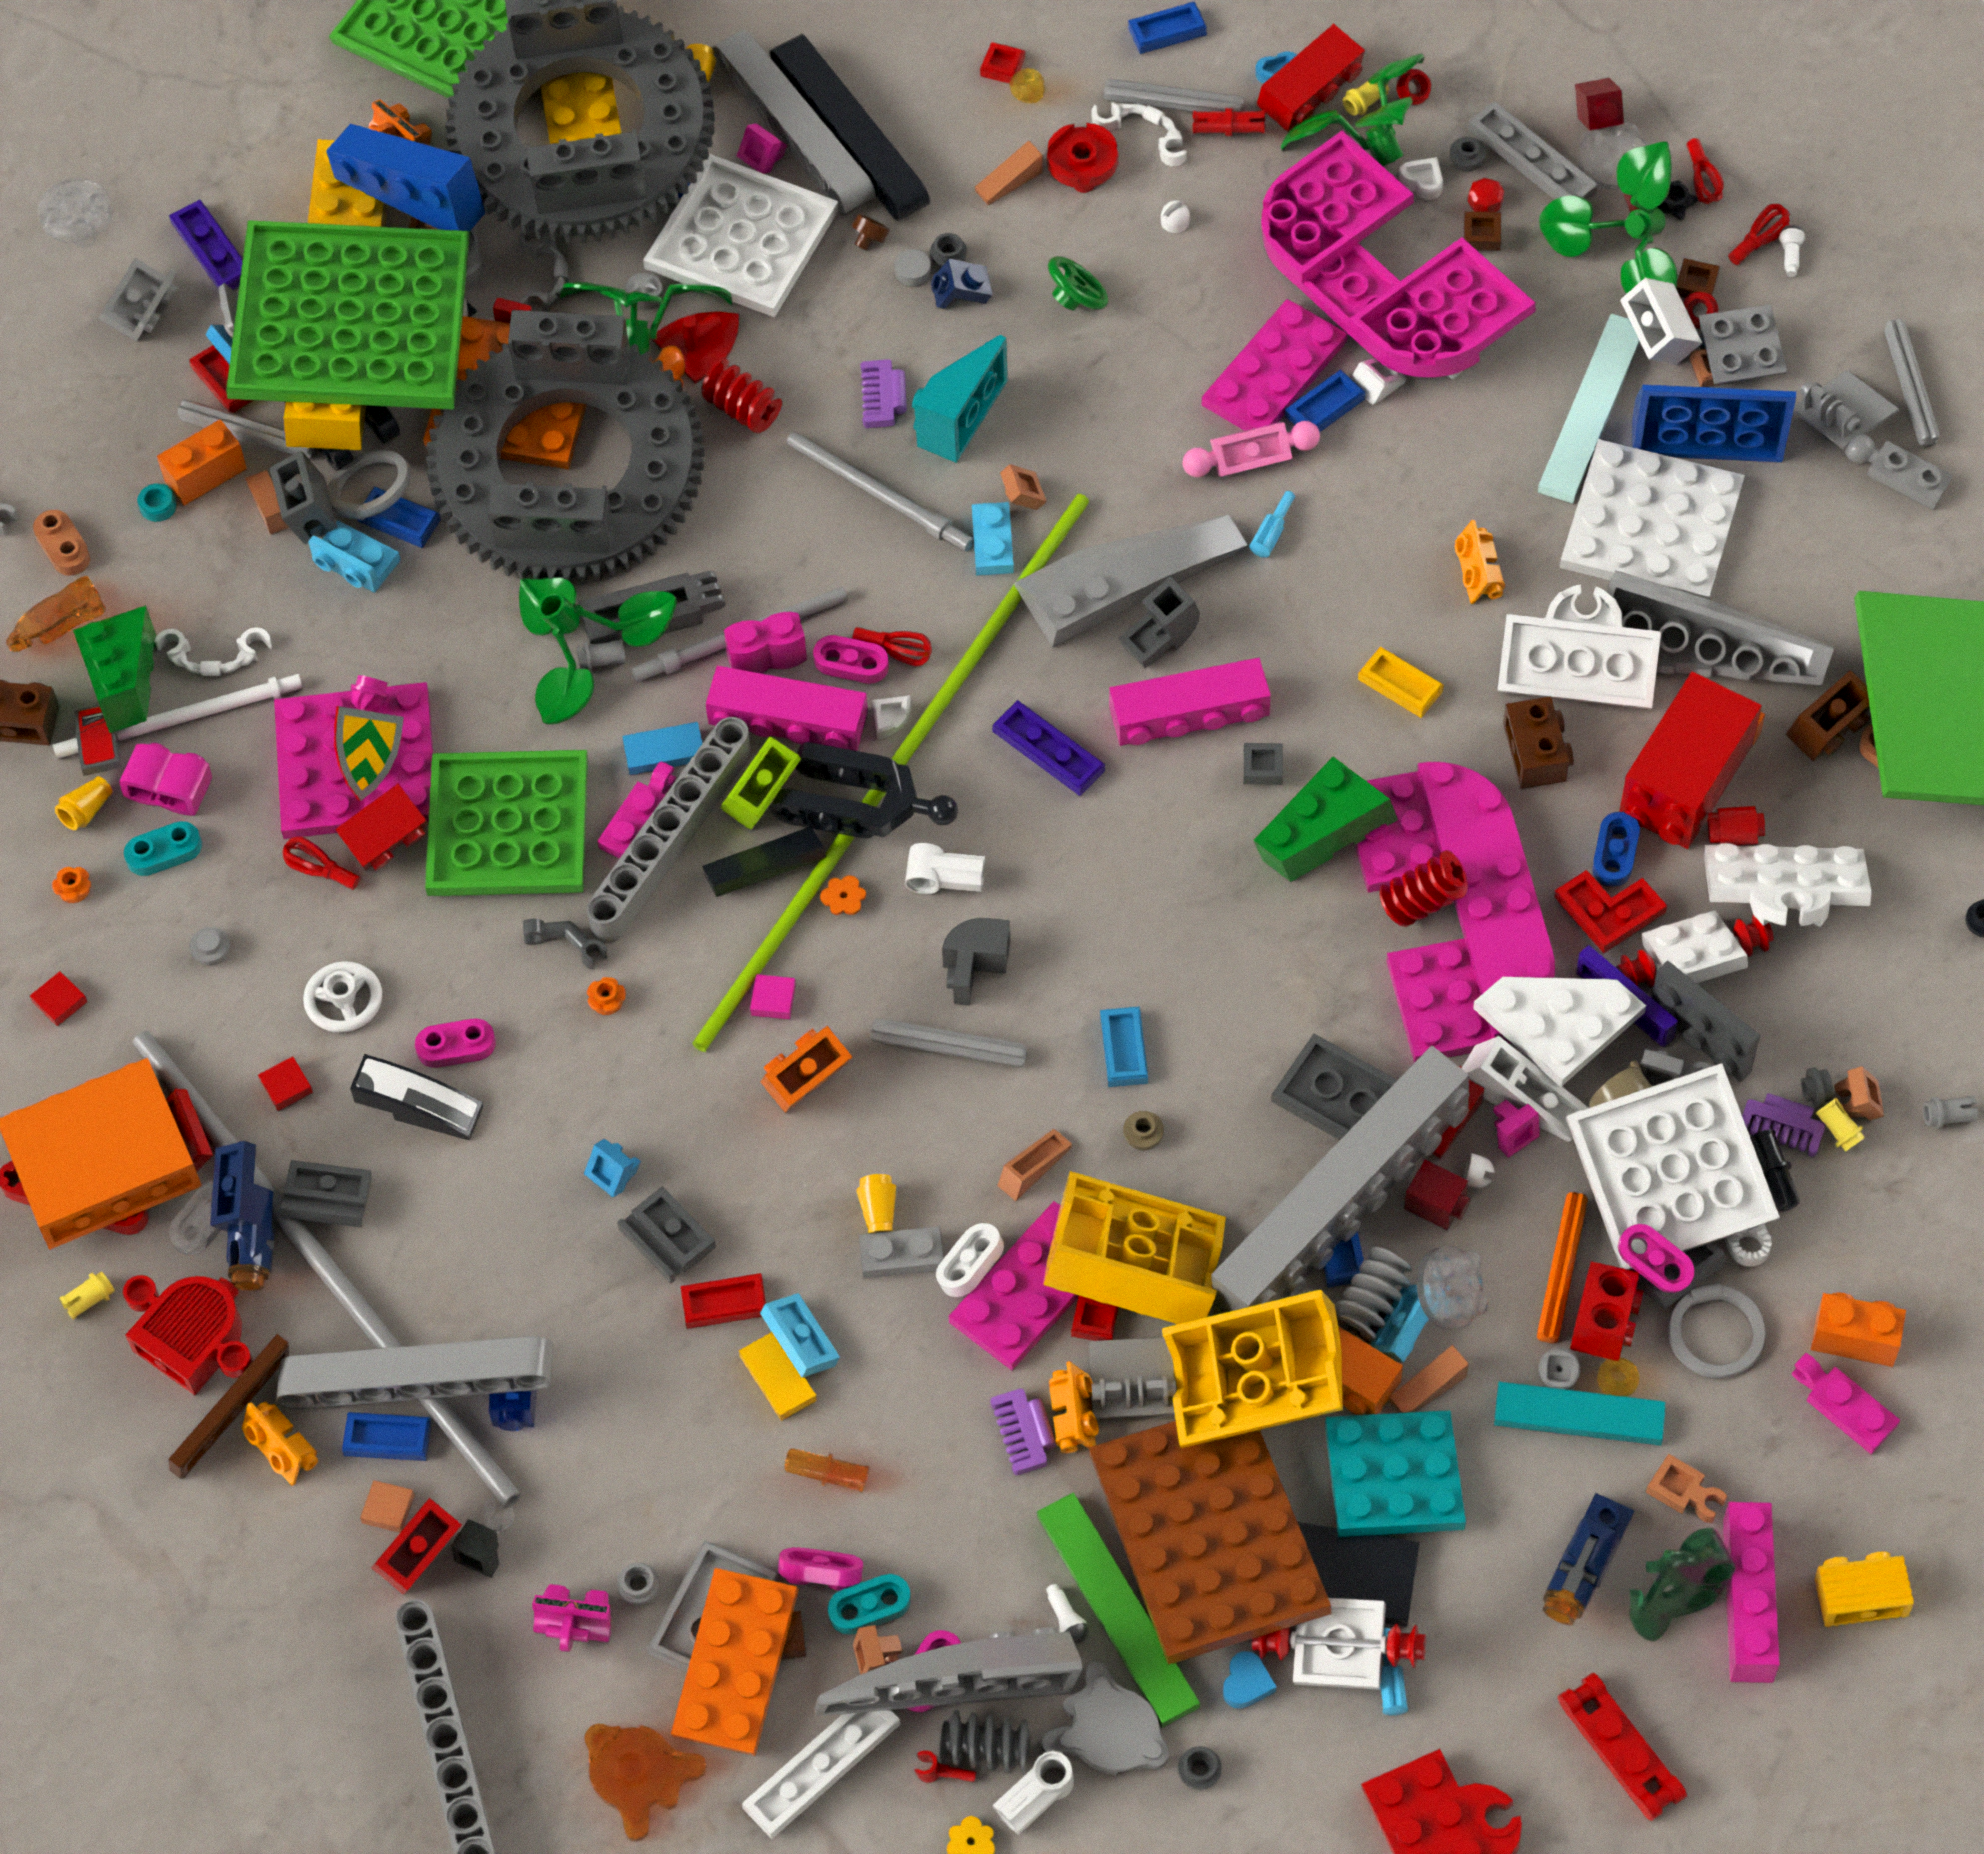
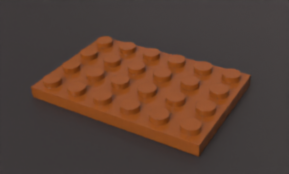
M1176 1421L1089 1447L1092 1464L1168 1665L1332 1614L1330 1601L1260 1430L1181 1448L1179 1446Z

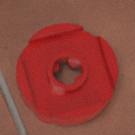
M1075 123L1069 124L1057 130L1048 141V170L1057 181L1066 186L1074 187L1078 192L1087 193L1092 191L1095 186L1101 185L1110 179L1117 169L1119 153L1115 137L1110 131L1100 125L1086 123V127L1075 128ZM1088 152L1090 154L1087 159H1078L1075 153L1085 154Z

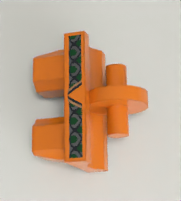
M381 99L372 102L371 108L374 115L368 126L369 129L430 145L432 130L424 123L412 126L409 123L410 115L408 110L403 105L398 103L389 107Z

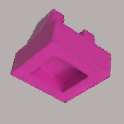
M754 123L747 125L736 156L756 171L767 174L772 171L774 163L783 158L787 145L760 125Z
M1504 1100L1493 1108L1494 1114L1499 1117V1119L1494 1121V1125L1497 1128L1498 1148L1508 1158L1540 1136L1539 1113L1530 1104H1526L1518 1110L1509 1101Z

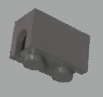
M302 450L270 467L282 519L305 545L308 544L312 535L321 537L328 531L330 532L337 528L325 478ZM297 474H300L303 485L298 481V479L293 477Z

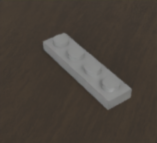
M1495 101L1469 120L1468 130L1554 200L1566 195H1577L1588 201L1597 194L1598 184Z

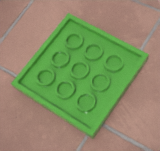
M587 750L432 753L425 883L427 896L584 893L588 780Z

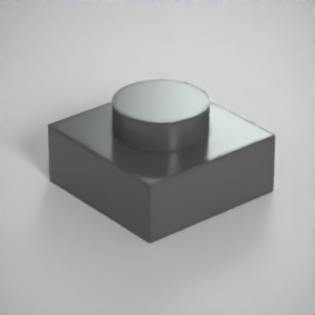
M1244 743L1243 784L1282 785L1283 743Z

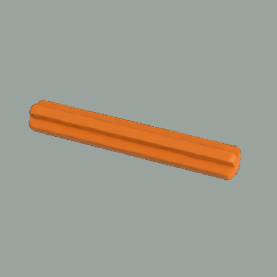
M1569 1192L1566 1195L1537 1331V1339L1541 1342L1555 1344L1559 1341L1588 1202L1587 1196L1582 1193Z

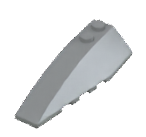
M1228 514L1080 549L1016 581L1014 586L1053 648L1141 603L1145 597L1170 576L1177 583H1180L1246 549L1248 544Z
M1615 570L1611 577L1607 593L1616 599L1622 612V627L1661 632L1656 671L1658 673L1690 674L1693 671L1703 677L1723 676L1750 680V678L1766 679L1772 682L1822 685L1834 650V647L1731 607Z
M1041 1628L1034 1630L1032 1635L1015 1636V1633L1012 1631L997 1632L989 1636L990 1639L940 1647L899 1659L861 1674L819 1695L815 1705V1716L1070 1694L1083 1669L1082 1661L1070 1632L1057 1633L1056 1628Z

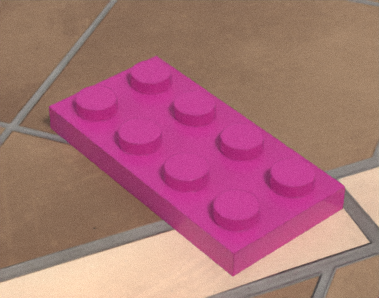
M1286 299L1204 393L1201 405L1244 431L1278 423L1285 415V409L1300 398L1347 343L1348 333Z
M1055 1201L1047 1207L985 1275L977 1287L948 1316L951 1325L1011 1371L1079 1297V1295L1062 1292L1056 1288L1043 1285L1047 1259L1061 1206Z

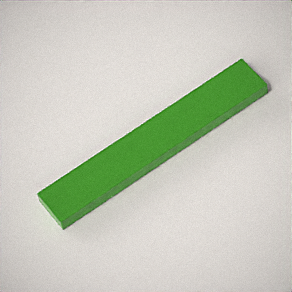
M1074 1492L1038 1510L1037 1518L1142 1695L1154 1709L1161 1727L1163 1728L1199 1709L1200 1702L1176 1663L1168 1665L1151 1620Z

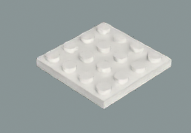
M709 154V159L703 163V172H697L696 174L697 182L689 185V193L683 195L643 260L644 269L683 284L702 283L722 287L730 291L732 302L775 318L839 211L838 201Z
M1598 439L1561 557L1560 568L1606 580H1611L1615 570L1709 600L1745 475Z
M1722 1063L1567 1115L1566 1117L1620 1268L1633 1269L1620 1257L1618 1240L1628 1227L1635 1224H1645L1652 1227L1684 1252L1780 1218ZM1635 1239L1631 1243V1248L1635 1253L1642 1254L1645 1252L1646 1246L1642 1240Z

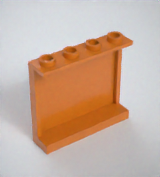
M148 1058L127 1064L121 1069L99 1078L90 1079L82 1085L60 1094L51 1095L43 1101L15 1110L0 1118V1131L49 1250L202 1187L194 1164Z

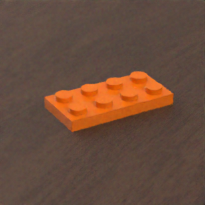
M714 1568L671 1730L673 1737L756 1756L799 1591L797 1586Z

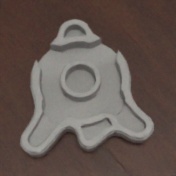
M1093 1662L1088 1665L1085 1671V1689L1066 1698L1063 1704L1065 1714L1073 1719L1072 1724L1046 1732L1042 1737L1043 1752L1055 1751L1063 1755L1078 1757L1091 1768L1110 1775H1117V1772L1129 1771L1134 1768L1137 1771L1144 1768L1158 1770L1164 1767L1169 1758V1749L1161 1738L1158 1718L1152 1706L1137 1693L1119 1686L1112 1679L1108 1667L1104 1663Z

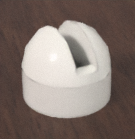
M1176 200L1165 204L1161 211L1162 227L1171 233H1180L1186 230L1190 223V212L1183 202Z
M1470 1153L1462 1178L1469 1181L1468 1186L1482 1188L1492 1182L1491 1179L1484 1177L1485 1171L1494 1173L1495 1169L1489 1159Z

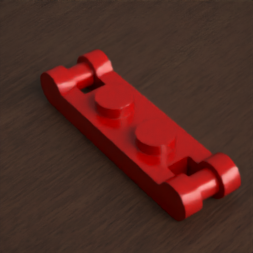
M1592 1672L1581 1680L1582 1685L1572 1691L1568 1688L1557 1696L1562 1709L1648 1820L1652 1821L1663 1814L1662 1808L1669 1803L1677 1804L1687 1797V1792L1682 1783L1665 1767L1607 1692L1606 1686L1596 1673ZM1592 1699L1599 1709L1589 1715L1582 1705ZM1655 1781L1660 1789L1651 1794L1645 1789V1786Z

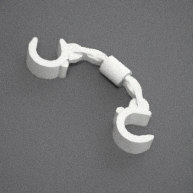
M1111 102V113L1113 116L1103 119L1098 116L1096 105L1093 106L1092 123L1100 125L1108 131L1120 129L1121 118L1129 113L1142 114L1144 119L1158 126L1162 124L1169 130L1165 138H1159L1162 162L1170 166H1179L1186 162V150L1177 153L1168 151L1170 148L1182 147V136L1180 131L1175 129L1173 121L1166 117L1164 112L1150 105L1146 107L1141 104H1115Z
M255 627L246 630L241 635V638L236 640L240 650L236 660L222 664L221 661H201V664L188 661L186 652L191 650L189 641L177 629H165L155 639L157 651H160L169 642H178L175 648L167 652L169 661L178 667H184L191 673H201V676H221L222 673H230L241 666L249 665L252 661H258L255 650L249 647L253 641H263L269 649H272V642L268 632L262 628Z

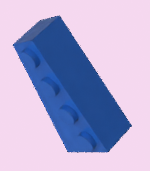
M351 123L326 150L335 179L439 230L470 232L485 215L470 157Z

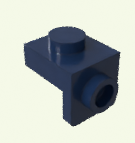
M949 258L932 278L931 289L935 296L937 308L945 309L953 298L986 304L993 296L987 266Z

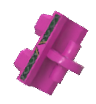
M549 1584L543 1596H534L532 1610H534L533 1630L536 1633L546 1634V1637L559 1638L560 1651L570 1652L574 1641L588 1642L589 1640L609 1642L611 1636V1610L606 1591L591 1589L589 1592H586L584 1601L570 1600V1590L565 1586Z

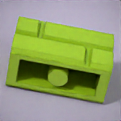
M769 736L720 808L739 823L752 830L801 758L782 743Z

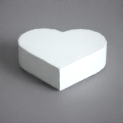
M1437 157L1409 161L1404 163L1399 169L1398 180L1410 191H1415L1420 198L1433 200L1441 195L1443 178Z

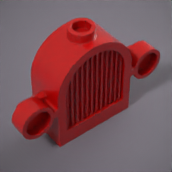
M137 1275L125 1283L123 1296L127 1305L134 1311L145 1312L125 1334L132 1351L193 1395L199 1392L219 1367L224 1375L230 1378H239L253 1362L248 1347L244 1343L239 1342L242 1334V1320L234 1301L239 1291L227 1279L220 1277L217 1281L204 1276L186 1277L171 1284L160 1296L154 1281L148 1276Z

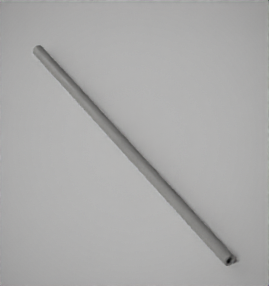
M144 1031L137 1035L133 1040V1045L144 1058L149 1059L152 1068L170 1091L187 1089L202 1129L214 1146L219 1148L237 1143V1140L150 1032ZM255 1164L254 1184L274 1192L272 1218L377 1349L402 1347L303 1222L299 1219L280 1217V1206L283 1198ZM444 1398L418 1399L505 1508L514 1505L520 1499L521 1493Z

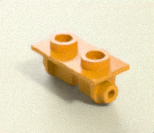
M1471 520L1455 540V552L1459 556L1463 572V584L1467 588L1470 603L1474 604L1482 594L1488 595L1490 599L1500 598L1505 589V582L1503 581L1500 565L1487 564V562L1495 563L1498 559L1493 535L1486 528H1477L1475 520Z
M1068 1361L1066 1362L1067 1370L1054 1371L1052 1379L1049 1380L1052 1409L1055 1412L1067 1409V1413L1053 1417L1056 1445L1061 1447V1452L1063 1453L1077 1451V1445L1083 1444L1088 1449L1091 1446H1095V1436L1099 1433L1098 1422L1092 1412V1379L1088 1373Z
M252 1402L248 1403L241 1428L249 1443L259 1448L269 1460L271 1467L276 1473L282 1474L291 1486L295 1485L299 1469L304 1468L306 1471H309L317 1465L319 1461L316 1457L317 1451L299 1432L288 1438L284 1436L293 1430V1425L275 1404L270 1405L268 1402H263L256 1408Z

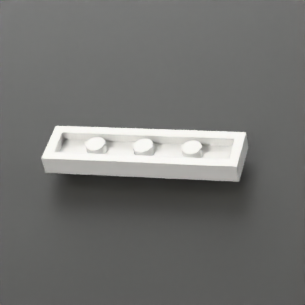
M891 1710L842 1714L742 1803L743 1810L773 1839L900 1726V1719Z

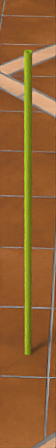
M1077 494L1016 581L1045 567L1089 504V499L1085 495ZM1014 585L892 757V760L901 765L908 763L1022 600ZM870 789L861 802L877 807L887 792ZM842 834L837 835L826 851V857L821 859L692 1042L696 1049L701 1052H705L754 983L756 974L759 975L855 837Z

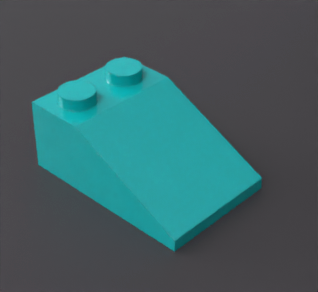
M998 335L932 375L924 388L920 387L917 390L912 401V408L915 409L913 429L916 430L917 447L955 463L958 462L1008 382L1006 337Z

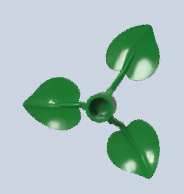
M1423 53L1389 63L1368 79L1370 85L1378 83L1382 107L1378 111L1362 117L1355 123L1356 128L1374 126L1366 131L1367 139H1364L1338 114L1337 110H1330L1313 115L1296 125L1284 138L1280 146L1282 151L1289 142L1317 133L1330 124H1340L1364 150L1369 149L1373 158L1382 166H1386L1401 158L1404 154L1395 137L1396 132L1393 124L1403 125L1405 114L1413 100L1411 97H1406L1388 103L1386 85L1392 78L1401 76L1417 63L1423 64Z
M1667 141L1634 148L1626 152L1620 159L1616 171L1618 186L1623 193L1632 196L1631 204L1639 208L1630 212L1626 219L1591 222L1593 216L1591 203L1577 195L1559 197L1543 209L1539 218V227L1549 245L1563 256L1574 257L1587 251L1592 243L1591 229L1623 226L1630 236L1635 239H1642L1635 249L1636 259L1626 261L1621 267V284L1626 294L1644 278L1673 283L1675 288L1677 287V269L1672 257L1659 248H1650L1643 252L1648 244L1653 243L1654 239L1652 236L1660 234L1666 224L1664 213L1657 207L1665 201L1671 184L1672 160Z
M589 282L565 283L560 291V299L579 292L597 291L601 293V296L613 299L616 316H623L621 304L626 308L631 305L630 319H626L630 347L634 344L638 345L640 355L647 351L649 352L650 339H656L657 329L672 296L688 292L710 294L705 292L708 291L720 296L719 298L725 300L731 306L733 304L730 291L716 285L702 283L669 285L664 298L644 292L627 293L623 289ZM638 302L661 304L650 329L648 328V321L637 320Z
M553 577V579H521L519 607L524 626L535 635L544 636L552 632V635L558 640L568 662V669L564 667L554 668L545 674L538 683L535 702L543 723L553 725L571 719L587 705L593 694V674L588 669H576V662L564 638V634H570L578 628L580 616L613 630H622V638L628 645L644 647L656 642L667 630L677 605L676 597L673 594L665 591H648L636 594L620 606L618 616L621 622H613L585 610L581 605L575 606L577 599L576 589L566 579Z

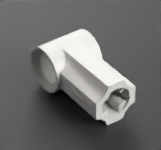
M914 844L909 850L905 886L910 891L918 894H933L939 891V888L981 892L984 882L985 856L944 853L943 849L934 844Z
M1055 1751L1042 1754L1036 1760L1034 1768L993 1804V1809L1011 1830L1020 1835L1056 1800H1061L1069 1795L1074 1784L1072 1766L1069 1759L1062 1753ZM1050 1768H1058L1065 1773L1063 1780L1057 1784L1046 1783L1043 1781L1042 1775Z

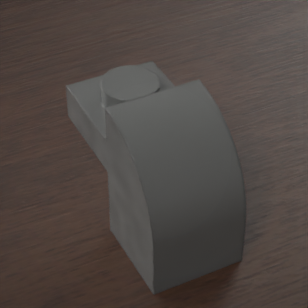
M1171 576L1142 600L1147 614L1118 637L1121 644L1145 669L1171 646L1176 650L1179 649L1191 636L1199 621L1200 612L1195 601Z
M974 918L958 924L949 932L942 946L943 968H948L947 988L953 989L954 1004L970 1005L975 971L1006 974L1011 942L1010 920Z

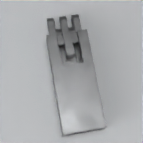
M706 571L691 576L687 572L578 601V604L589 612L613 622H621L618 610L630 597L648 591L669 592L676 599L682 598L683 602L677 603L665 633L703 624L701 614L720 610L726 605L724 597L720 595L722 591L720 585L716 583L718 579L714 571ZM581 616L590 644H600L622 639L623 645L627 644L622 638V630H613Z

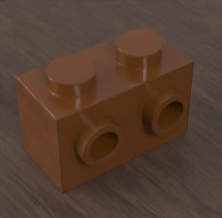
M1850 670L1805 709L1785 735L1812 761L1817 759L1823 752L1830 756L1845 742L1846 739L1842 735L1849 729L1855 734L1871 718L1867 713L1870 709L1867 685Z
M0 679V741L50 746L60 708L53 687L38 682L18 684Z
M1552 697L1507 703L1505 705L1503 726L1520 789L1566 782L1568 767L1574 764L1571 744L1569 742L1564 743L1562 733L1565 731L1563 714L1561 710H1555Z

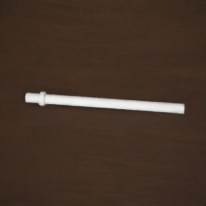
M299 674L276 680V677L268 678V683L147 717L145 722L117 731L118 740H126L271 697L282 699V694L303 688ZM77 738L53 744L57 759L79 753Z

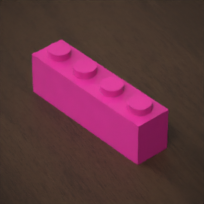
M1260 657L1109 687V708L1120 746L1127 744L1141 745L1152 739L1167 736L1175 738L1183 736L1187 732L1202 729L1216 730L1226 724L1241 721L1255 722L1262 717L1270 716L1271 695Z
M723 666L716 667L705 703L708 724L716 726L720 720L727 717H736L746 723L749 732L760 737L775 736L789 739L798 744L809 742L858 751L868 716L867 694L864 692Z
M1728 1502L1723 1519L1730 1682L1773 1683L1779 1668L1772 1503Z

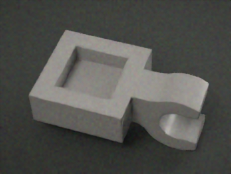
M1645 1049L1640 1067L1650 1085L1656 1086L1712 1067V1065L1707 1062L1698 1061L1689 1066H1683L1685 1060L1678 1059L1669 1052H1654Z

